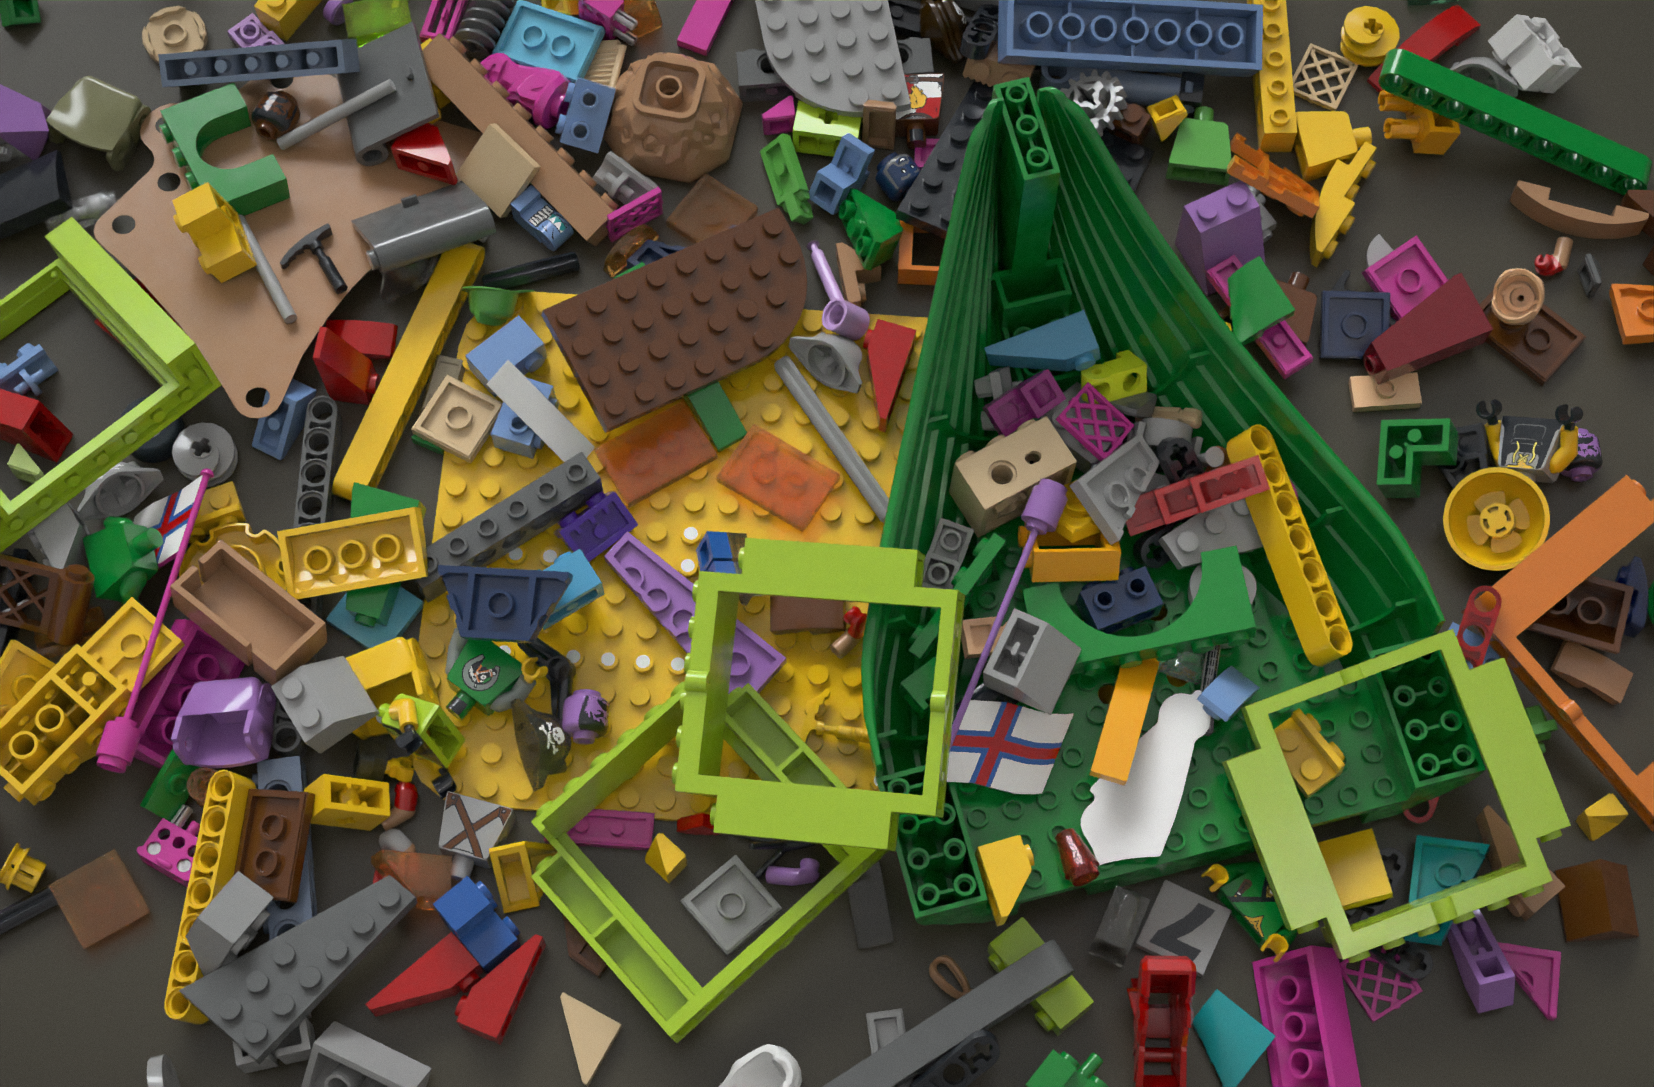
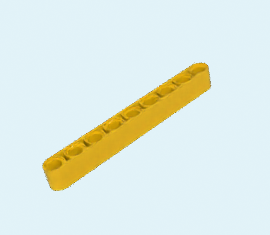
M468 243L442 253L337 471L332 485L333 495L351 501L354 482L377 488L431 375L436 356L441 354L468 297V293L462 291V288L473 286L485 258L484 247Z

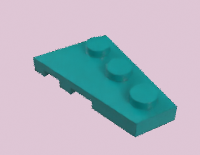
M1417 835L1409 902L1476 878L1490 850V844ZM1450 920L1438 924L1440 930L1435 933L1419 937L1416 932L1405 936L1404 940L1442 946L1453 921Z

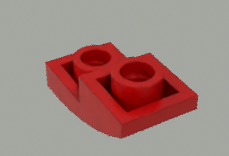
M327 320L326 322L328 329L368 359L392 358L395 353L398 326L395 324L361 320Z

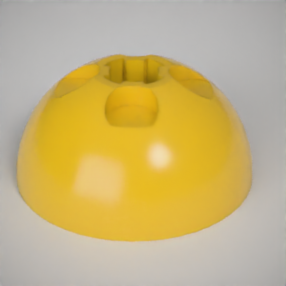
M1491 467L1471 473L1455 486L1445 504L1443 525L1449 544L1463 560L1481 569L1502 571L1516 567L1545 542L1550 525V512L1543 492L1529 477L1513 469Z

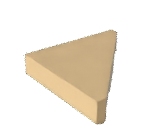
M563 992L560 998L583 1084L589 1086L619 1034L622 1024Z

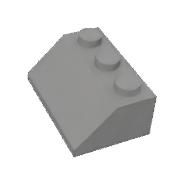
M334 1021L313 1043L301 1087H426L432 1068Z

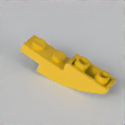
M1366 141L1350 165L1337 159L1324 183L1319 197L1320 208L1313 216L1310 231L1311 265L1315 267L1319 265L1324 257L1328 260L1330 259L1339 244L1336 238L1340 232L1346 235L1355 220L1351 213L1355 206L1353 200L1360 189L1357 183L1361 177L1367 179L1376 165V162L1372 159L1377 147Z

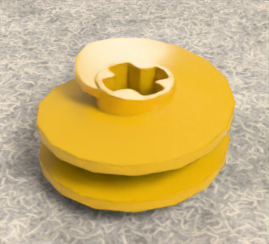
M1363 6L1355 8L1347 14L1340 33L1342 39L1340 50L1344 57L1354 64L1365 67L1378 66L1384 62L1386 53L1396 48L1400 39L1399 27L1394 18L1386 11L1377 7Z

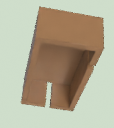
M222 540L217 542L198 560L201 580L204 582L202 586L198 568L194 565L170 585L174 607L247 666L253 663L254 671L271 685H274L298 667L305 665L328 643L326 623Z

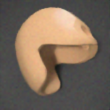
M1517 268L1504 271L1497 279L1493 290L1491 308L1494 315L1508 325H1524L1531 322L1543 305L1545 298L1544 284L1538 276L1526 269ZM1523 295V296H1524V300H1523V301H1519V300H1518L1519 296Z

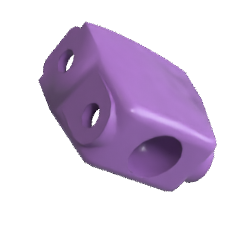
M256 677L195 683L177 715L171 740L176 755L185 765L204 768L238 767L268 759L273 739V720L276 697L269 683L262 684Z

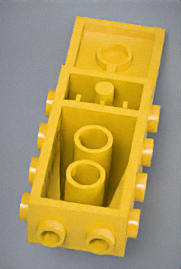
M133 597L82 647L76 644L0 720V775L8 782L3 788L19 803L24 797L34 806L39 801L47 799L55 790V784L65 774L72 773L81 763L96 756L106 722L115 721L116 717H124L156 617ZM163 623L141 689L185 646L183 641Z

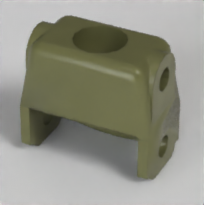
M87 75L79 79L58 101L46 119L49 129L48 137L51 142L56 144L63 143L65 138H68L83 146L107 152L106 159L111 169L123 171L137 148L141 138L140 128L142 122L151 113V109L142 104L137 96Z

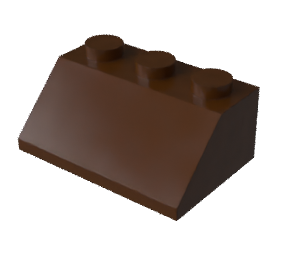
M1590 575L1526 628V630L1618 654L1634 587Z

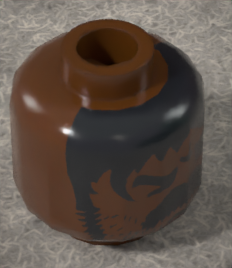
M284 91L267 92L262 96L252 112L251 119L257 133L267 140H272L292 131L298 123L301 113L298 103L293 96Z

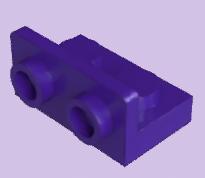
M602 490L585 501L588 506L579 514L572 511L557 522L560 528L554 531L556 537L561 538L572 553L581 549L588 562L621 539L627 531L630 532L638 526V523L615 491L607 492L606 494Z

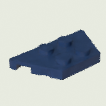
M438 565L439 576L443 578L449 594L447 599L450 608L456 615L455 622L460 637L468 640L534 643L573 579L571 573L560 571Z

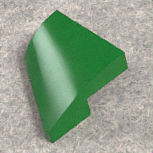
M1260 256L1246 263L1228 278L1227 288L1231 303L1229 310L1230 320H1232L1233 333L1243 346L1262 337L1266 329L1294 315V307Z

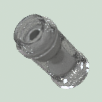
M104 189L97 194L73 200L72 210L45 221L49 232L53 231L70 217H73L83 228L95 225L99 218L119 200L114 190L107 192Z

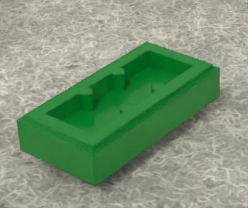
M172 749L140 806L161 819L164 818L171 822L181 806L185 804L205 768L185 765Z

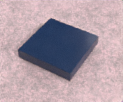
M1323 290L1321 292L1319 359L1363 360V354L1371 342L1390 328V293Z

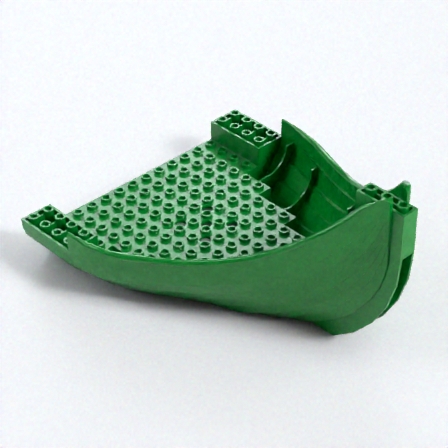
M1029 77L993 85L992 100L989 102L986 110H984L982 119L971 133L964 157L879 547L919 550L926 557L940 518L971 528L951 497L949 489L956 460L968 451L973 450L977 452L985 448L993 438L999 436L997 431H987L982 428L981 412L984 411L982 407L993 401L994 398L993 396L978 398L974 381L1004 366L989 365L984 348L1084 310L1099 346L1101 359L1097 360L1095 364H1103L1104 362L1116 359V353L1129 350L1147 364V392L1157 395L1156 407H1181L1182 410L1184 408H1196L1202 411V424L1197 429L1193 428L1192 438L1196 436L1203 438L1200 454L1205 453L1213 446H1220L1226 449L1230 439L1256 424L1262 425L1272 434L1288 477L1296 488L1299 505L1349 629L1353 647L1347 655L1322 667L1313 665L1304 653L1264 548L1239 554L1241 565L1253 574L1256 581V595L1251 604L1256 624L1255 638H1251L1247 644L1221 649L1217 677L1228 667L1232 666L1260 687L1253 698L1243 704L1242 707L1436 635L1446 620L1424 569L1399 528L1350 469L1292 405L1222 320L1142 206L1085 111L1055 87L1048 86L1038 89L1036 98ZM1009 367L1012 382L1019 380L1023 382L1043 371V369ZM1076 369L1070 371L1049 370L1062 392H1065L1076 382L1081 384V371ZM1132 373V375L1137 379V374ZM1123 414L1130 422L1136 423L1135 417ZM1159 464L1155 473L1165 475ZM1075 467L1071 482L1079 479L1084 473ZM1021 516L979 538L973 533L962 566L967 569L976 558L972 553L978 543L984 537L990 539L993 533L1006 540L1009 552L1002 561L997 557L992 561L995 565L991 571V576L984 585L979 587L975 585L971 591L974 594L970 603L963 611V620L997 617L1022 555L1023 548H1019L1018 527L1024 526ZM1180 522V523H1177V524L1173 527V530H1174L1175 528H1177L1178 526H1180L1182 523H1181V522ZM1124 525L1122 529L1124 533L1119 540L1121 548L1119 571L1128 567H1133L1136 570L1144 566L1138 564L1134 559V544L1142 535L1150 530L1129 536L1126 525ZM1095 545L1039 546V549L1095 548ZM1148 545L1150 552L1146 556L1154 558L1153 551L1159 546ZM1170 560L1158 568L1146 567L1161 597L1163 606L1167 610V616L1160 621L1148 619L1111 635L1124 637L1147 635L1157 632L1179 619L1190 606L1187 592L1188 583L1197 566L1178 570ZM1024 568L1001 626L1009 620L1014 608L1027 614L1022 589L1055 582H1032L1029 568ZM1092 581L1058 582L1067 605L1083 621L1076 601L1080 591H1082L1081 588ZM869 603L861 657L863 712L870 740L871 759L879 791L923 795L931 715L930 705L927 717L921 721L898 693L900 683L933 657L936 658L937 645L924 662H921L909 652L912 644L908 641L919 625L926 627L933 617L930 614V607ZM960 642L953 722L958 712L955 708L956 704L964 698L980 658L965 659L962 642ZM1440 650L1268 714L1273 729L1288 720L1292 716V712L1298 708L1305 715L1310 713L1321 727L1319 733L1328 743L1334 742L1345 757L1343 760L1345 766L1342 773L1309 798H1306L1296 786L1311 827L1359 815L1362 824L1395 816L1459 786L1468 784L1486 770ZM1192 651L1178 653V656L1174 659L1159 662L1139 739L1156 725L1160 707L1168 697L1179 693L1191 695L1196 690H1200L1206 653L1194 654ZM988 656L987 661H986V663H985V666H984V668H983V671H984V669H985V667H986V665H987V663H988V661H989V659H990L991 656ZM1120 665L1108 667L1105 672L1098 675L1087 676L1085 673L1070 675V679L1067 680L1052 714H1074L1042 793L1012 794L973 783L947 782L943 818L899 814L896 852L917 923L924 926L929 924L954 925L958 923H985L995 920L985 892L975 852L979 846L1017 835L1021 836L1023 845L1028 844L1034 857V866H1031L1032 871L1009 916L1018 913L1020 903L1084 887L1086 895L1089 896L1256 852L1222 764L1226 760L1256 750L1241 709L1227 722L1223 719H1214L1212 735H1203L1196 740L1181 801L1161 856L1124 859L1097 866L1094 851L1081 829V817L1085 809L1094 801L1095 797L1090 792V789L1100 779L1089 775L1109 704H1105L1099 699L1098 691L1105 685L1115 686ZM1173 668L1183 669L1188 675V682L1181 687L1173 686L1167 679L1168 671ZM983 671L980 675L976 688L979 687L982 683H984ZM1020 701L1016 704L1018 706L1040 711Z

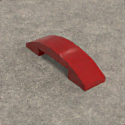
M1457 4L1434 17L1397 49L1407 50L1434 62L1453 45L1458 47L1476 32L1481 24ZM1383 63L1367 80L1379 93L1383 90L1378 82Z

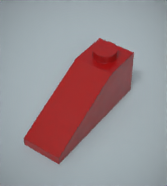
M877 319L874 330H867L863 349H867V365L879 431L886 433L916 344V330Z
M320 326L313 360L329 397L335 401L370 405L372 395L375 394L380 384V375L376 373L372 361L330 329Z
M450 932L365 1005L376 1017L456 996L460 991L466 993L480 981L479 975L484 971L458 938Z
M535 934L471 988L468 996L463 995L455 1010V1016L458 1017L456 1022L461 1029L499 1045L502 1044L546 946L543 936Z

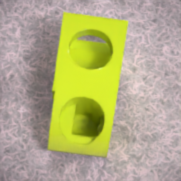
M1129 350L1116 353V359L1104 362L1103 364H1094L1088 369L1081 370V389L1089 382L1109 402L1147 392V364ZM1132 373L1137 374V379L1132 375ZM1083 393L1081 398L1089 403L1087 394Z

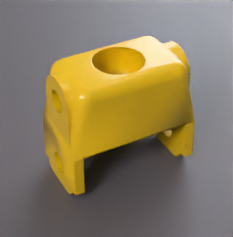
M396 637L346 657L377 709L384 703L391 704L396 696L401 693L440 706L435 683L428 671L421 646L415 638L412 637L406 640L403 637ZM376 716L352 732L362 740L389 734L383 725L377 722Z

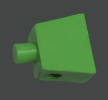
M1198 107L1194 111V119L1185 118L1180 123L1169 159L1166 179L1228 186L1230 174L1227 173V165L1231 161L1228 125L1224 122L1213 121L1214 110L1212 108Z

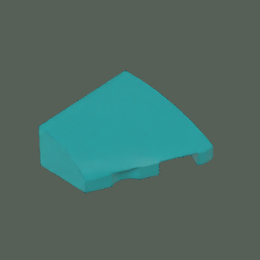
M1218 989L1215 990L1197 1013L1192 1023L1198 1038L1202 1040L1206 1048V1055L1210 1063L1214 1065L1223 1084L1222 1087H1236L1276 1037Z

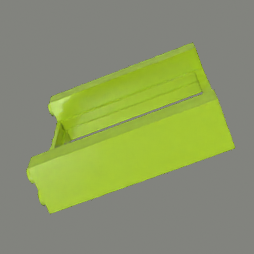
M70 217L44 236L59 258L0 300V341L68 290H71L160 384L161 388L11 501L0 489V553L222 385L195 342L73 217Z

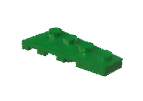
M993 533L990 539L984 537L978 543L972 553L976 557L968 569L962 566L951 581V584L955 586L953 590H959L965 595L964 609L970 603L974 594L971 591L975 585L977 587L984 585L991 576V571L995 565L992 561L996 557L1002 561L1009 552L1006 540L996 533ZM931 608L930 614L933 617L926 627L919 625L908 641L912 644L909 652L921 662H924L938 644L941 608Z

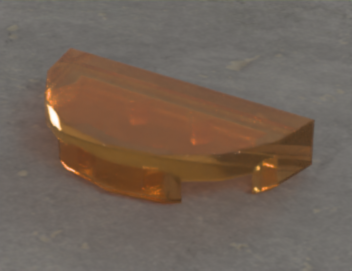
M646 224L630 230L608 253L603 271L610 277H614L627 266V260L647 240L656 241L659 238L658 233L650 225Z

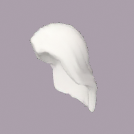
M766 1044L735 1061L728 1076L719 1087H800L802 1073L798 1062L786 1049Z

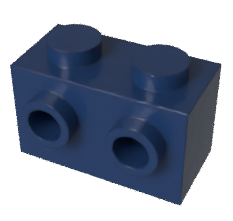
M1145 566L1136 570L1133 567H1128L1119 571L1118 580L1103 583L1101 581H1092L1084 585L1076 601L1084 622L1107 634H1113L1156 617L1163 606L1161 597Z

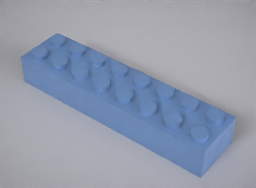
M999 0L998 63L1181 74L1182 72L1235 77H1251L1262 70L1263 5L1193 0Z

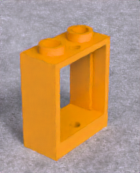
M1025 522L1024 526L1018 527L1019 548H1023L1022 553L1031 531L1026 529ZM1056 531L1046 532V535H1037L1024 568H1029L1032 582L1118 580L1121 548L1119 541L1110 545L1102 532L1071 543ZM1095 545V548L1039 549V546Z

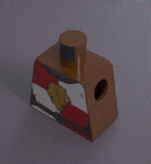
M944 73L904 75L911 110L896 112L895 137H906L909 149L925 148L927 145L926 136L938 134L944 91Z

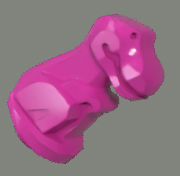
M495 53L480 62L489 71L485 77L492 84L497 80L510 93L507 99L514 106L519 103L532 114L535 125H541L544 129H550L558 122L560 114L566 115L569 102H565L564 97L568 83L571 81L559 71L522 66L514 63L504 53Z

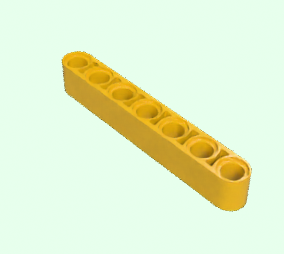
M1256 424L1228 441L1227 454L1231 464L1259 455L1270 489L1246 497L1245 501L1304 653L1313 665L1322 667L1350 653L1353 647L1352 637L1274 438L1266 427Z
M225 769L216 772L208 784L164 1002V1009L169 1018L196 1025L204 1024L209 1019L183 997L179 991L203 977L186 935L201 912L234 876L249 789H256L252 779Z

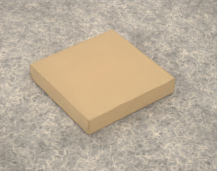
M496 123L489 124L456 175L500 218L507 217L511 211L510 203L525 191L541 166Z
M446 375L411 430L414 435L471 464L492 432L503 403Z

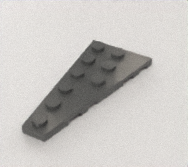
M388 875L179 991L183 997L260 1065L418 903L417 898L391 875Z

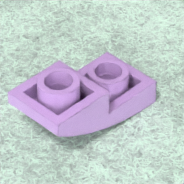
M253 13L227 31L229 38L239 48L284 44L273 30L269 31Z

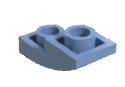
M1230 666L1199 695L1197 700L1204 705L1202 708L1209 716L1216 720L1223 719L1227 722L1237 714L1243 704L1253 698L1260 687Z

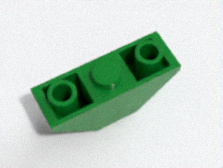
M850 188L846 200H843L840 204L839 218L847 231V235L864 270H872L892 258L903 228L899 220L896 219L895 212L859 190Z

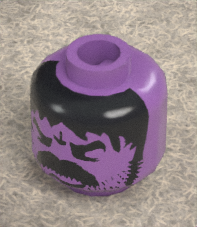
M1578 428L1577 457L1560 473L1563 476L1571 477L1572 481L1575 482L1591 479L1593 477L1592 474L1597 472L1603 463L1599 439L1594 434L1589 433L1587 429Z
M580 689L574 691L573 695L565 699L562 714V730L566 735L573 737V742L584 745L593 744L596 738L606 734L609 719V703L601 697L600 692Z

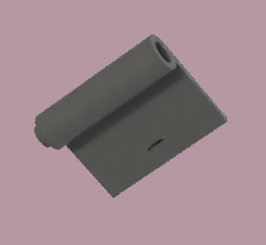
M413 21L357 48L360 72L336 74L343 103L388 79H391L396 87V91L346 117L356 160L361 165L375 166L381 164L389 155L386 142L440 117L417 28Z
M463 181L418 197L414 194L402 198V203L351 220L353 227L370 246L371 250L366 251V255L372 270L378 269L382 275L496 234L495 223L488 206Z

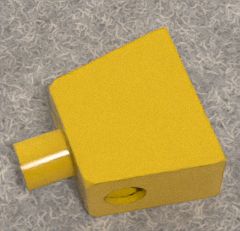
M1344 111L1296 112L1297 135L1294 141V148L1302 178L1306 182L1327 176L1337 159L1350 165L1358 153V148H1361L1365 141L1372 145L1370 128L1352 129L1349 115Z

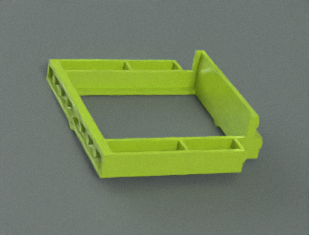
M685 681L673 689L671 697L665 703L651 708L639 726L624 732L612 750L597 756L585 774L570 780L563 788V793L554 801H548L537 810L536 817L531 821L558 852L553 857L548 856L536 866V872L530 877L676 1043L681 1041L779 950L788 946L802 929L888 852L887 850L821 844L839 864L702 988L566 834L625 780L635 776L643 764L676 736L679 726H682L684 711L680 708V697L683 689H685ZM749 683L743 688L737 687L728 694L723 739L761 780L847 788Z

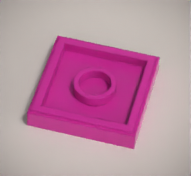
M1417 235L1361 273L1374 292L1390 293V314L1397 321L1448 281Z

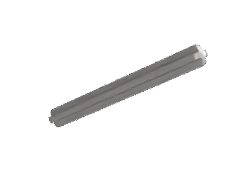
M784 356L774 363L775 371L877 517L884 523L889 498L790 357Z

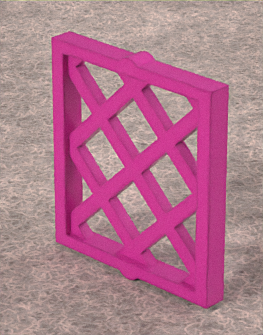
M659 186L607 215L606 228L608 229V237L611 242L663 214L662 204L664 202Z
M1089 382L1083 386L1075 397L1068 401V405L1055 419L1100 462L1122 444L1123 439L1135 426ZM1083 393L1087 394L1089 404L1079 403V398ZM1070 408H1075L1076 418H1067L1066 413ZM1081 409H1090L1092 419H1082ZM1096 410H1105L1107 421L1098 420ZM1072 424H1077L1078 429L1074 427ZM1083 425H1093L1094 435H1085ZM1099 426H1108L1110 436H1100ZM1114 427H1123L1124 432L1120 437H1116ZM1091 441H1096L1097 447ZM1102 442H1111L1112 447L1108 452H1103Z
M1381 945V953H1386V950H1384L1383 945ZM1398 953L1393 957L1396 963L1400 958ZM1372 957L1361 960L1359 971L1346 968L1347 963H1349L1348 958L1340 963L1343 980L1372 1023L1392 1010L1399 1009L1403 1003L1423 991L1417 981H1410L1411 984L1401 982L1400 975L1397 973L1395 974V980L1382 977L1384 965ZM1366 961L1379 963L1377 976L1364 973ZM1347 974L1358 976L1356 987ZM1363 978L1376 981L1374 993L1361 990ZM1381 982L1393 985L1392 997L1379 995ZM1398 986L1411 989L1410 995L1402 1000L1396 999ZM1362 996L1373 998L1371 1009ZM1377 1000L1390 1002L1389 1008L1381 1013L1375 1012Z

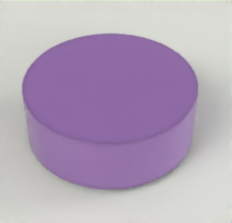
M329 0L323 10L324 18L333 25L344 23L353 12L354 1Z

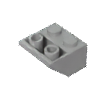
M69 502L27 532L37 550L40 549L45 557L42 560L44 565L62 569L71 564H79L87 567L90 572L83 538L91 533L86 523L81 520L79 514Z
M1014 608L983 671L984 686L1051 715L1081 653V648L1049 623Z
M239 871L201 912L186 935L203 977L237 959L238 953L242 949H247L259 933L257 931L270 916L266 909L274 897Z

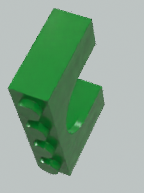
M235 83L160 110L164 123L159 125L160 132L166 144L172 142L174 149L171 151L179 168L185 167L188 173H185L184 176L190 190L209 182L238 214L243 216L290 198L287 178L273 154L233 169L216 168L201 159L204 150L213 141L251 126L247 105Z

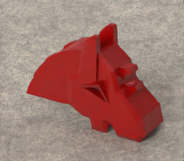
M1145 956L1140 961L1138 978H1131V988H1126L1134 1015L1133 1082H1135V1087H1186L1187 1042L1194 1019L1192 1000L1196 987V964L1187 956ZM1150 993H1167L1168 1004H1148ZM1146 1038H1169V1047H1145ZM1144 1062H1170L1172 1075H1144Z

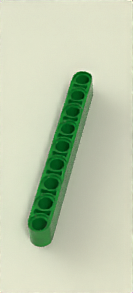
M1395 48L1386 53L1378 80L1383 90L1624 196L1627 190H1647L1652 170V161L1646 155L1407 50Z

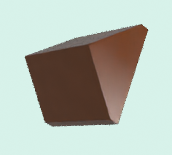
M1598 859L1554 871L1555 876L1565 885L1557 894L1565 943L1639 937L1627 865Z

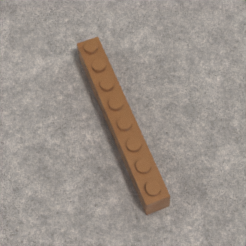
M439 33L422 50L430 80L482 133L485 132L489 124L496 123L541 167L530 183L586 241L597 246L608 235V229L606 228L607 215L615 211L619 205L606 192L601 196L594 189L598 183L585 170L579 173L572 166L575 160L566 150L561 147L557 151L550 142L554 138L541 125L535 128L528 121L532 115L521 104L517 103L514 106L507 99L510 93L497 80L492 84L485 77L489 71L477 59L474 58L470 61L464 55L467 49L454 36L449 40Z

